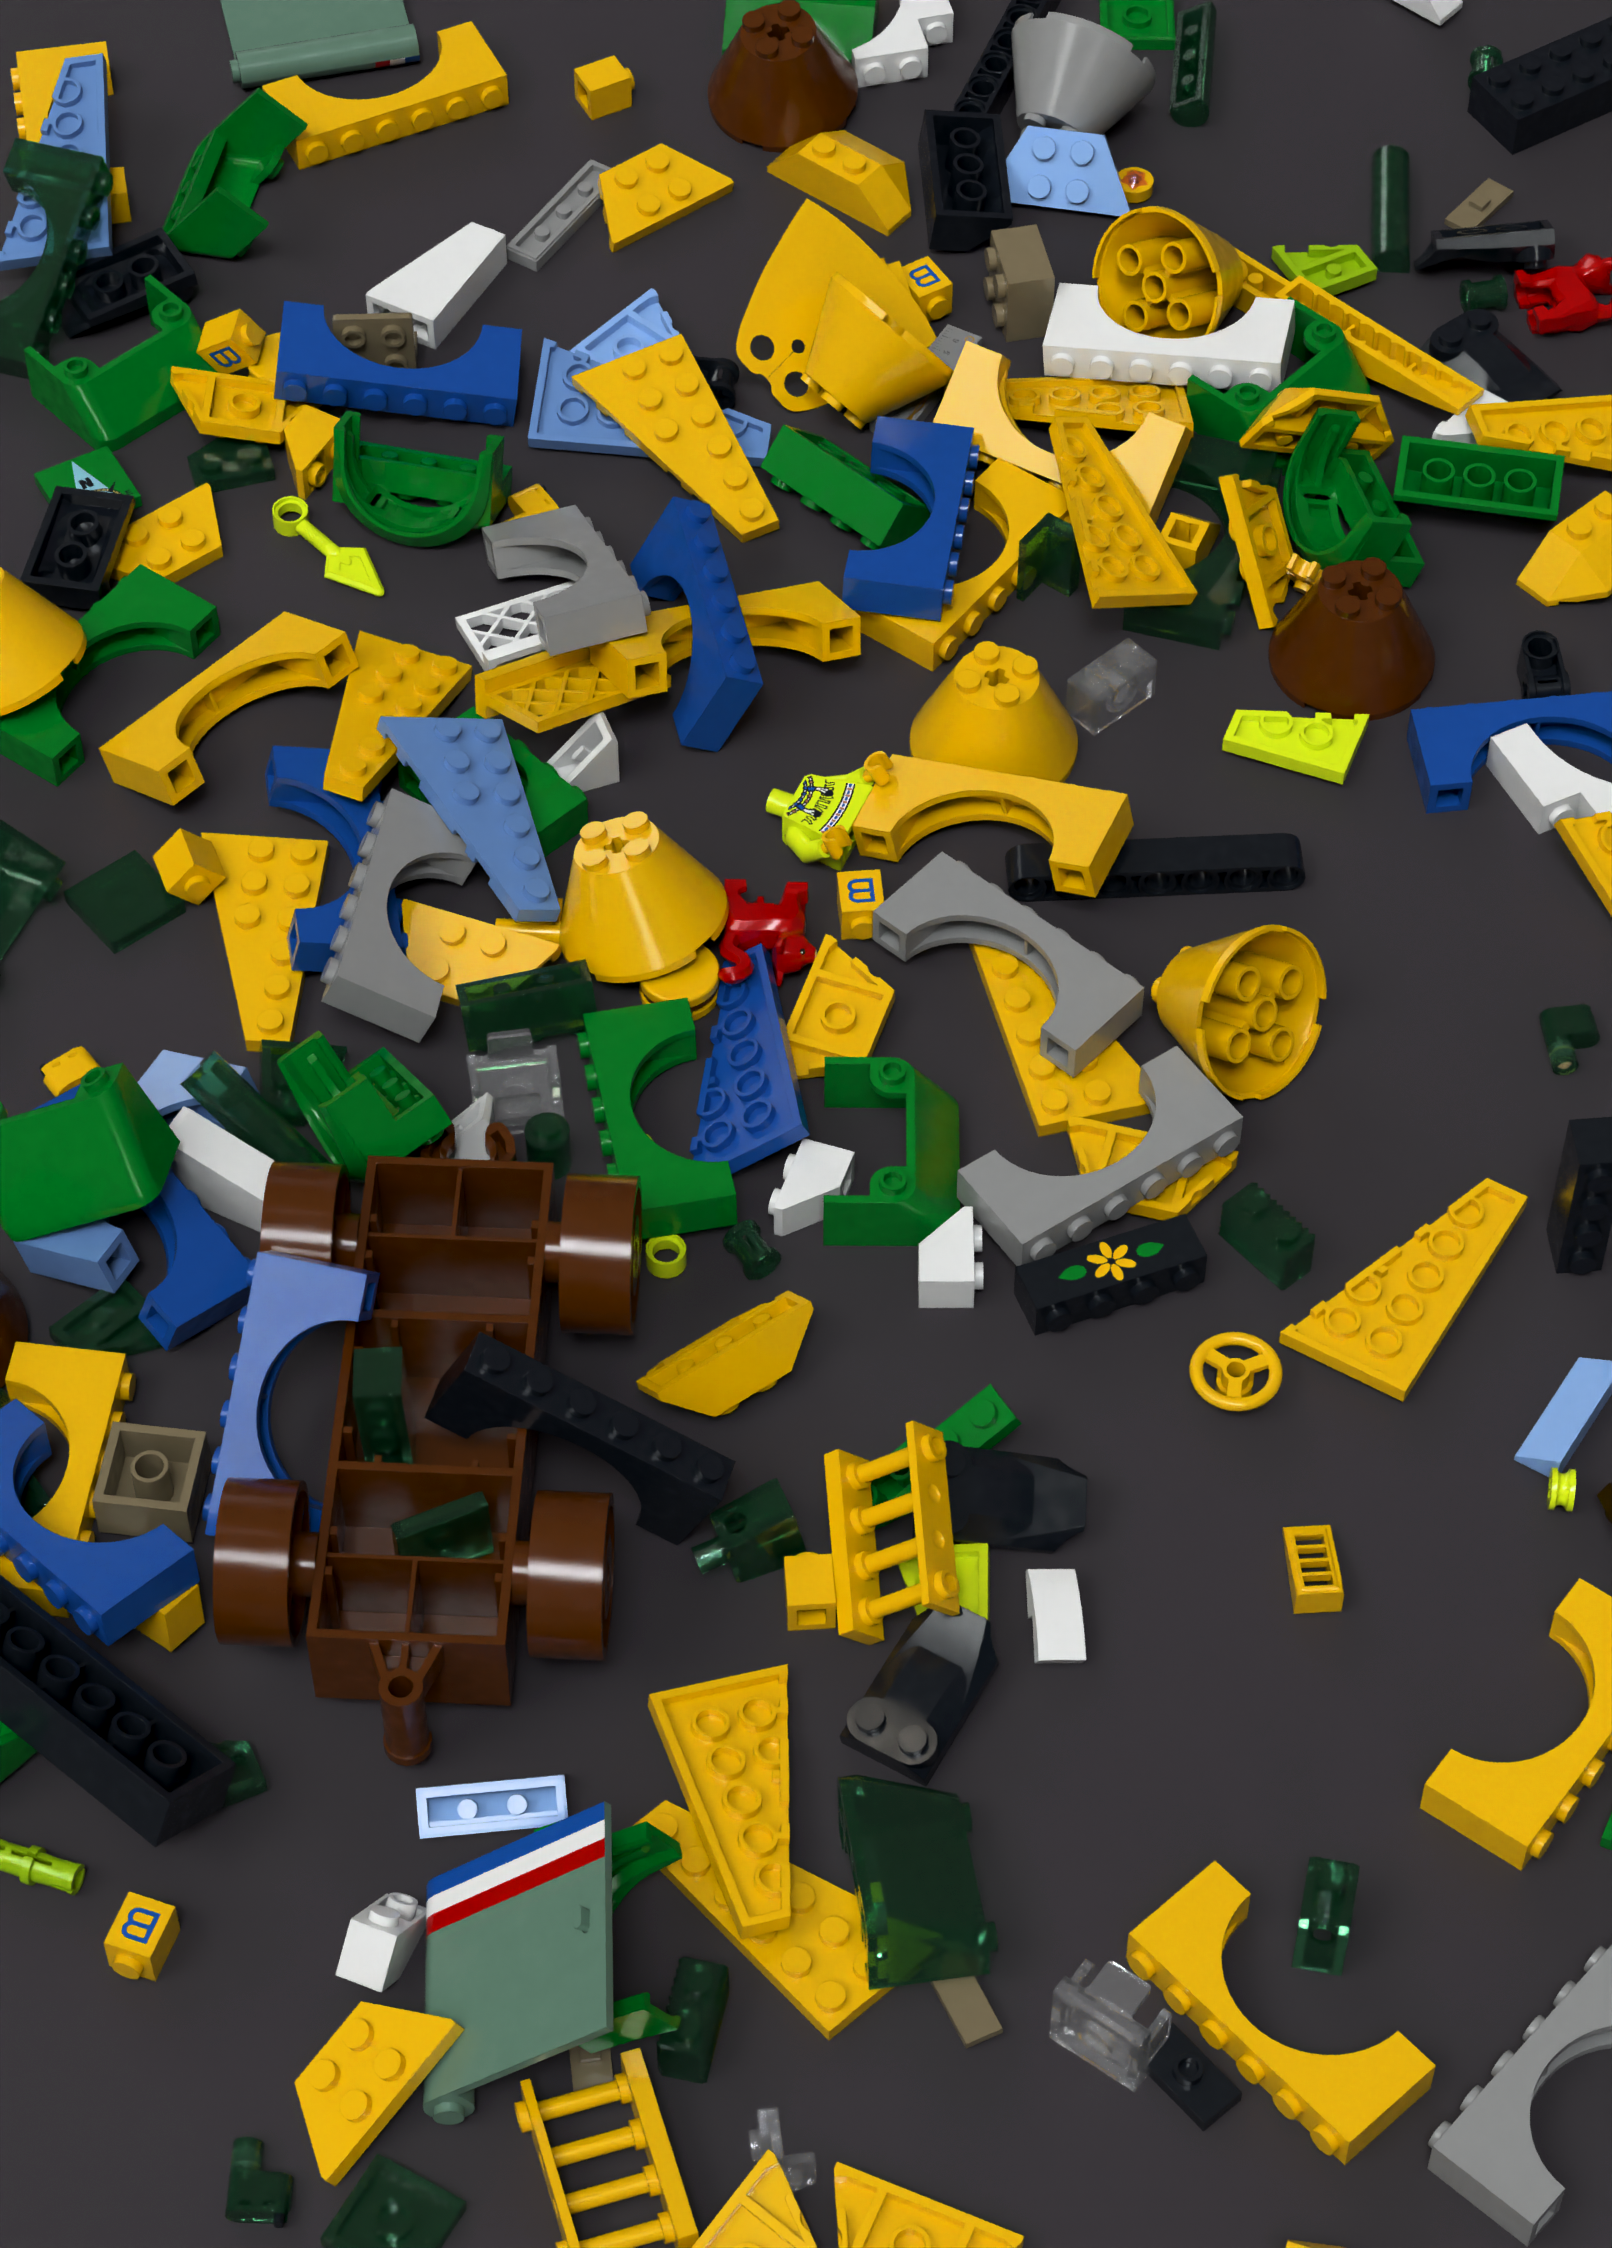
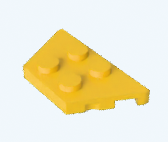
M662 143L599 174L598 189L600 199L604 205L603 216L605 224L608 226L610 250L614 253L731 193L734 181Z
M176 366L171 367L170 383L200 434L280 445L285 440L284 428L305 404L316 409L323 405L274 399L275 382L268 379Z
M1238 474L1220 476L1218 479L1229 516V533L1232 540L1236 542L1240 557V574L1247 583L1259 630L1275 627L1278 619L1274 614L1273 608L1276 603L1285 601L1288 584L1291 580L1286 573V566L1293 554L1277 490L1275 487L1261 485L1258 481L1252 479L1241 481Z
M206 482L129 524L110 578L120 581L141 564L176 583L223 557L210 485Z
M403 899L401 904L404 932L408 936V947L405 948L406 957L426 976L444 985L440 1001L494 1016L508 1003L511 995L522 991L533 981L532 975L549 960L552 962L557 960L562 952L560 945L551 941L408 899Z
M825 934L786 1026L798 1079L824 1076L825 1057H872L895 1001V990L880 977L873 976L869 972L868 967L857 957L852 959L838 947V941L828 934Z
M1069 1115L1067 1122V1133L1080 1175L1098 1171L1118 1162L1132 1152L1148 1133L1147 1131ZM1233 1151L1224 1157L1218 1156L1202 1165L1200 1170L1193 1176L1178 1179L1166 1186L1155 1198L1143 1199L1130 1207L1126 1213L1162 1221L1182 1214L1187 1215L1236 1168L1239 1151Z
M361 2001L294 2082L320 2175L326 2182L335 2187L462 2034L465 2029L460 2024L450 2018Z
M768 2149L691 2248H818L777 2156Z
M840 2162L835 2164L834 2189L838 2248L1023 2247V2235Z

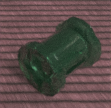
M1492 45L1479 46L1472 51L1470 55L1472 71L1468 75V87L1470 90L1473 76L1503 64L1502 52L1497 47Z
M1501 274L1493 275L1492 280L1472 283L1468 279L1462 280L1460 283L1459 295L1464 313L1472 309L1496 307L1498 310L1506 309L1508 291L1505 279Z
M750 1219L734 1225L725 1234L723 1246L728 1253L737 1256L743 1264V1273L749 1280H760L776 1269V1266L781 1261V1254L775 1247L767 1245L760 1235L761 1228L755 1220Z

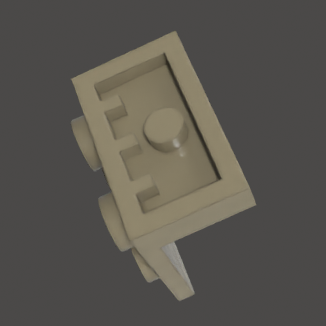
M411 313L333 315V335L350 351L378 364L397 368L417 369L418 338L417 331H414Z

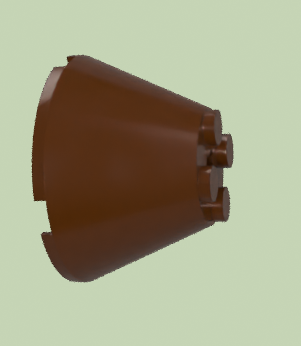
M783 0L780 3L769 4L755 11L747 12L742 18L741 27L714 68L708 84V104L712 117L719 128L736 142L743 144L744 141L760 145L763 146V151L784 152L790 146L819 133L841 130L847 124L846 118L851 113L853 107L856 108L858 101V80L852 64L811 15L803 10L795 0Z
M1369 557L1365 560L1346 561L1337 565H1331L1322 571V575L1276 625L1270 638L1268 661L1272 676L1277 685L1299 706L1305 708L1306 704L1326 711L1331 713L1332 719H1354V714H1370L1369 721L1398 714L1420 699L1421 692L1433 677L1435 651L1429 634L1398 578L1387 569L1386 563L1383 560Z

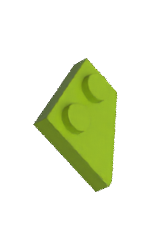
M1285 245L1272 247L1271 259L1290 282L1300 275L1333 296L1375 281L1377 278L1378 268L1358 245H1338L1334 247L1308 245V252H1285Z

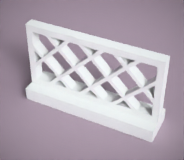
M572 580L455 617L458 631L484 672L546 651L539 640L533 602L558 594L572 586L576 581ZM520 612L530 614L527 620L511 616ZM482 624L492 626L488 632L471 629ZM503 628L518 631L515 637L499 635Z

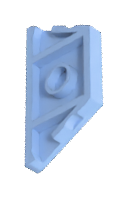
M1029 125L1006 159L1011 203L1122 216L1131 211L1106 135Z
M651 288L577 344L570 352L575 353L576 350L589 354L591 360L605 364L679 335V332L673 328V321L668 312L662 310L656 290Z

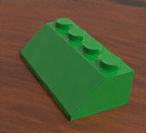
M726 0L722 55L741 27L742 18L747 12L755 11L769 4L780 3L783 0ZM795 0L803 10L811 15L851 64L852 49L869 42L876 36L879 0Z
M783 424L760 466L773 475L770 481L774 485L787 492H792L793 489L802 494L800 501L804 505L818 512L824 509L832 515L830 522L848 532L854 529L862 535L860 542L873 550L898 544L913 536L925 525L931 515L923 501L885 476L870 473L871 467L824 436Z
M1402 435L1393 500L1557 521L1565 456Z

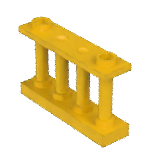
M913 1420L905 1423L906 1448L871 1461L840 1449L824 1454L839 1636L869 1646L884 1641V1616L922 1603L924 1607L950 1616L960 1614L958 1597L960 1586L955 1565L945 1459L947 1453L943 1432ZM909 1467L912 1492L873 1506L872 1481ZM913 1512L916 1537L877 1551L876 1525ZM918 1557L920 1583L881 1597L879 1572Z
M640 2047L620 2053L621 2073L615 2074L614 2080L537 2102L530 2078L520 2081L522 2101L514 2103L515 2113L521 2133L531 2131L563 2239L562 2241L555 2242L556 2248H636L663 2240L665 2245L673 2242L675 2248H691L699 2238L698 2230ZM619 2100L621 2105L631 2104L635 2119L628 2120V2126L550 2147L543 2122ZM633 2146L636 2151L645 2149L649 2165L642 2167L643 2172L564 2194L557 2168ZM649 2193L650 2198L659 2195L664 2211L657 2213V2219L578 2241L571 2217L572 2214Z

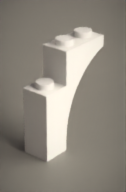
M899 0L900 7L891 23L875 38L852 49V66L857 76L858 88L928 77V46L953 42L954 13L949 0Z
M1527 723L1490 738L1486 766L1538 834L1554 829V824L1560 819L1574 817V819L1591 817L1595 813L1608 811L1612 813V783L1584 773L1565 762L1539 739Z

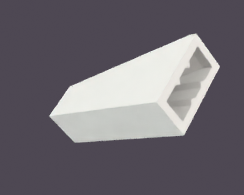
M474 222L469 223L366 293L367 314L411 313L414 331H417L418 343L436 350L506 266L505 234Z
M183 1106L169 1125L180 1141L171 1165L173 1173L187 1190H191L197 1195L203 1208L261 1232L265 1186L269 1169L274 1160L195 1111Z

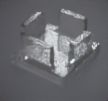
M526 1028L488 1033L486 1035L487 1055H466L471 1102L473 1104L486 1092L493 1096L494 1122L503 1123L511 1134L565 1128L561 1077L556 1045H547V1048L533 1049L531 1030Z
M1085 1959L1071 1979L1064 1976L1053 1990L1049 2038L1135 2092L1146 2078L1148 2064L1170 2035L1173 2014L1163 2008L1149 2028H1146L1132 2017L1150 1995V1984L1114 1961H1108L1094 1979L1095 1964Z

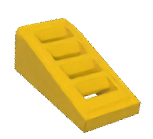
M1331 1526L1283 1527L1282 1535L1294 1614L1342 1611L1344 1590ZM1321 1540L1322 1544L1296 1545V1541ZM1323 1553V1557L1299 1559L1298 1555ZM1325 1567L1326 1571L1302 1572L1301 1568ZM1327 1581L1328 1585L1305 1586L1304 1582Z

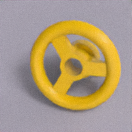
M1225 1332L1206 1339L1193 1353L1189 1365L1190 1379L1196 1392L1209 1404L1228 1411H1249L1263 1406L1278 1392L1283 1378L1282 1364L1275 1350L1264 1340L1243 1332ZM1225 1346H1243L1252 1349L1259 1355L1246 1360L1240 1358L1230 1359L1216 1350ZM1205 1362L1217 1369L1215 1390L1210 1387L1204 1377L1203 1366ZM1268 1369L1267 1383L1260 1391L1251 1395L1254 1373Z

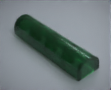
M1212 1L1180 11L1177 15L1169 113L1176 123L1184 127L1200 126L1209 117L1217 10Z
M1386 145L1377 149L1371 160L1370 260L1378 268L1377 271L1409 273L1410 156L1400 146Z
M215 1050L207 1054L180 1084L232 1135L274 1161L331 1164Z

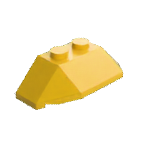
M845 130L822 132L790 146L767 166L768 173L886 236L893 233L911 217L905 162Z
M1312 387L1285 388L1279 392L1277 397L1262 410L1241 437L1239 443L1241 448L1292 454L1318 407L1357 412L1361 422L1345 447L1347 449L1367 450L1370 452L1373 460H1375L1395 441L1379 395Z
M1606 490L1552 528L1517 578L1516 585L1546 607L1559 605V602H1581L1610 596L1612 594V493Z
M788 1290L776 1296L775 1300L760 1304L732 1318L657 1363L646 1375L636 1381L638 1389L659 1401L712 1417L731 1413L738 1408L741 1401L756 1392H763L776 1385L779 1378L792 1371L814 1310L811 1301Z

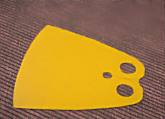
M806 199L797 211L764 267L741 321L736 341V352L740 361L752 373L763 375L770 382L773 396L783 407L793 412L814 409L828 403L821 397L825 391L824 388L817 393L808 386V390L804 395L795 397L787 392L784 382L789 373L800 372L804 374L829 283L831 277L836 272L840 273L927 348L937 338L919 305L883 260L843 222L809 199ZM756 336H767L773 342L774 353L768 360H759L752 354L750 345ZM794 340H801L804 343L805 349L802 353L793 352L792 343Z

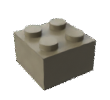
M1034 224L992 230L990 247L984 250L985 264L989 276L983 278V288L986 300L993 301L992 317L995 327H1001L1006 342L1045 337L1054 305L1055 276L1038 226Z
M113 1421L92 1500L99 1532L140 1536L164 1524L183 1541L193 1542L212 1462L206 1432Z

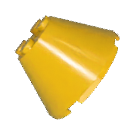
M1160 206L1134 209L1116 219L1106 230L1099 242L1092 269V278H1097V285L1099 286V303L1107 316L1120 326L1133 332L1170 339L1192 338L1216 332L1239 298L1243 282L1248 277L1246 264L1240 260L1238 253L1227 240L1181 213Z
M836 272L831 277L806 370L800 377L802 381L817 393L824 388L825 391L821 397L838 412H841L846 407L847 410L843 415L860 430L867 423L876 420L877 416H884L949 384L953 374V370L840 273Z
M0 567V716H3L29 705L58 686L64 680L61 672L72 660L74 664H78L82 659L87 646V637L81 624L75 618Z
M990 641L978 643L974 651L965 655L920 708L910 730V754L913 757L1064 783L1068 778L1077 758L1078 735L1075 724L1064 705L1039 671L1036 659L1016 649L998 646Z
M636 811L625 817H618L605 822L593 821L582 827L580 830L581 839L574 850L559 936L561 951L572 969L578 973L581 969L595 975L596 980L601 982L631 983L649 980L668 974L697 958L695 950L710 937L713 941L718 938L726 924L729 913L728 897L723 884L710 870L654 823L649 821L647 814Z
M1271 924L1195 947H1183L1179 954L1167 965L1162 977L1154 981L1151 988V997L1153 1001L1157 1002L1158 1014L1163 1025L1200 1071L1222 1094L1241 1101L1252 1098L1263 1100L1284 1089L1299 1074L1311 1056L1322 1025L1317 1024L1316 1021L1320 998L1327 999V987L1324 967L1313 943L1295 929Z

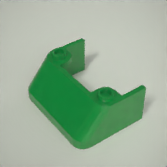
M259 87L200 142L191 156L162 227L179 252L231 259L236 255L242 257L250 248L253 240L269 224L266 219L250 209L259 184L267 177L273 179L281 170L284 164L281 156L285 147L306 129L308 124Z
M151 274L145 277L144 281L151 325L159 332L99 368L91 360L83 357H71L53 366L31 346L24 349L32 396L95 450L108 446L111 452L117 451L185 410L170 383L172 366L217 372L196 353L202 330L190 307Z
M1295 300V334L1290 353L1304 361L1305 364L1270 393L1258 385L1241 383L1233 386L1223 394L1195 375L1189 377L1187 382L1186 397L1194 422L1193 431L1268 477L1286 475L1287 466L1292 454L1241 448L1239 440L1262 410L1277 397L1279 392L1285 388L1312 387L1370 394L1371 391L1370 385L1342 329Z
M825 1057L824 1108H906V1166H887L876 1171L870 1179V1196L824 1195L823 1246H919L921 1241L960 1210V1200L957 1198V1171L960 1169L958 1103L952 1095L903 1059L896 1057Z

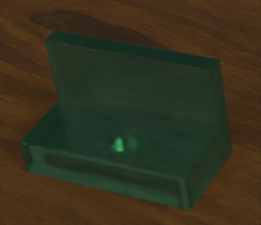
M1048 512L1019 541L1017 599L1023 602L1041 583L1067 597H1070L1078 589L1080 556L1071 524Z

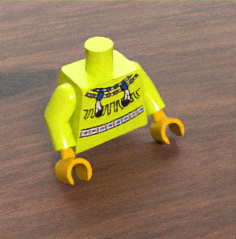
M877 751L866 758L863 767L851 773L825 777L813 774L806 775L794 794L773 788L767 799L766 812L782 817V840L803 863L819 861L835 870L841 871L856 845L852 824L872 791L874 782L879 786L887 784L890 775L886 770L892 769L893 763L885 752Z

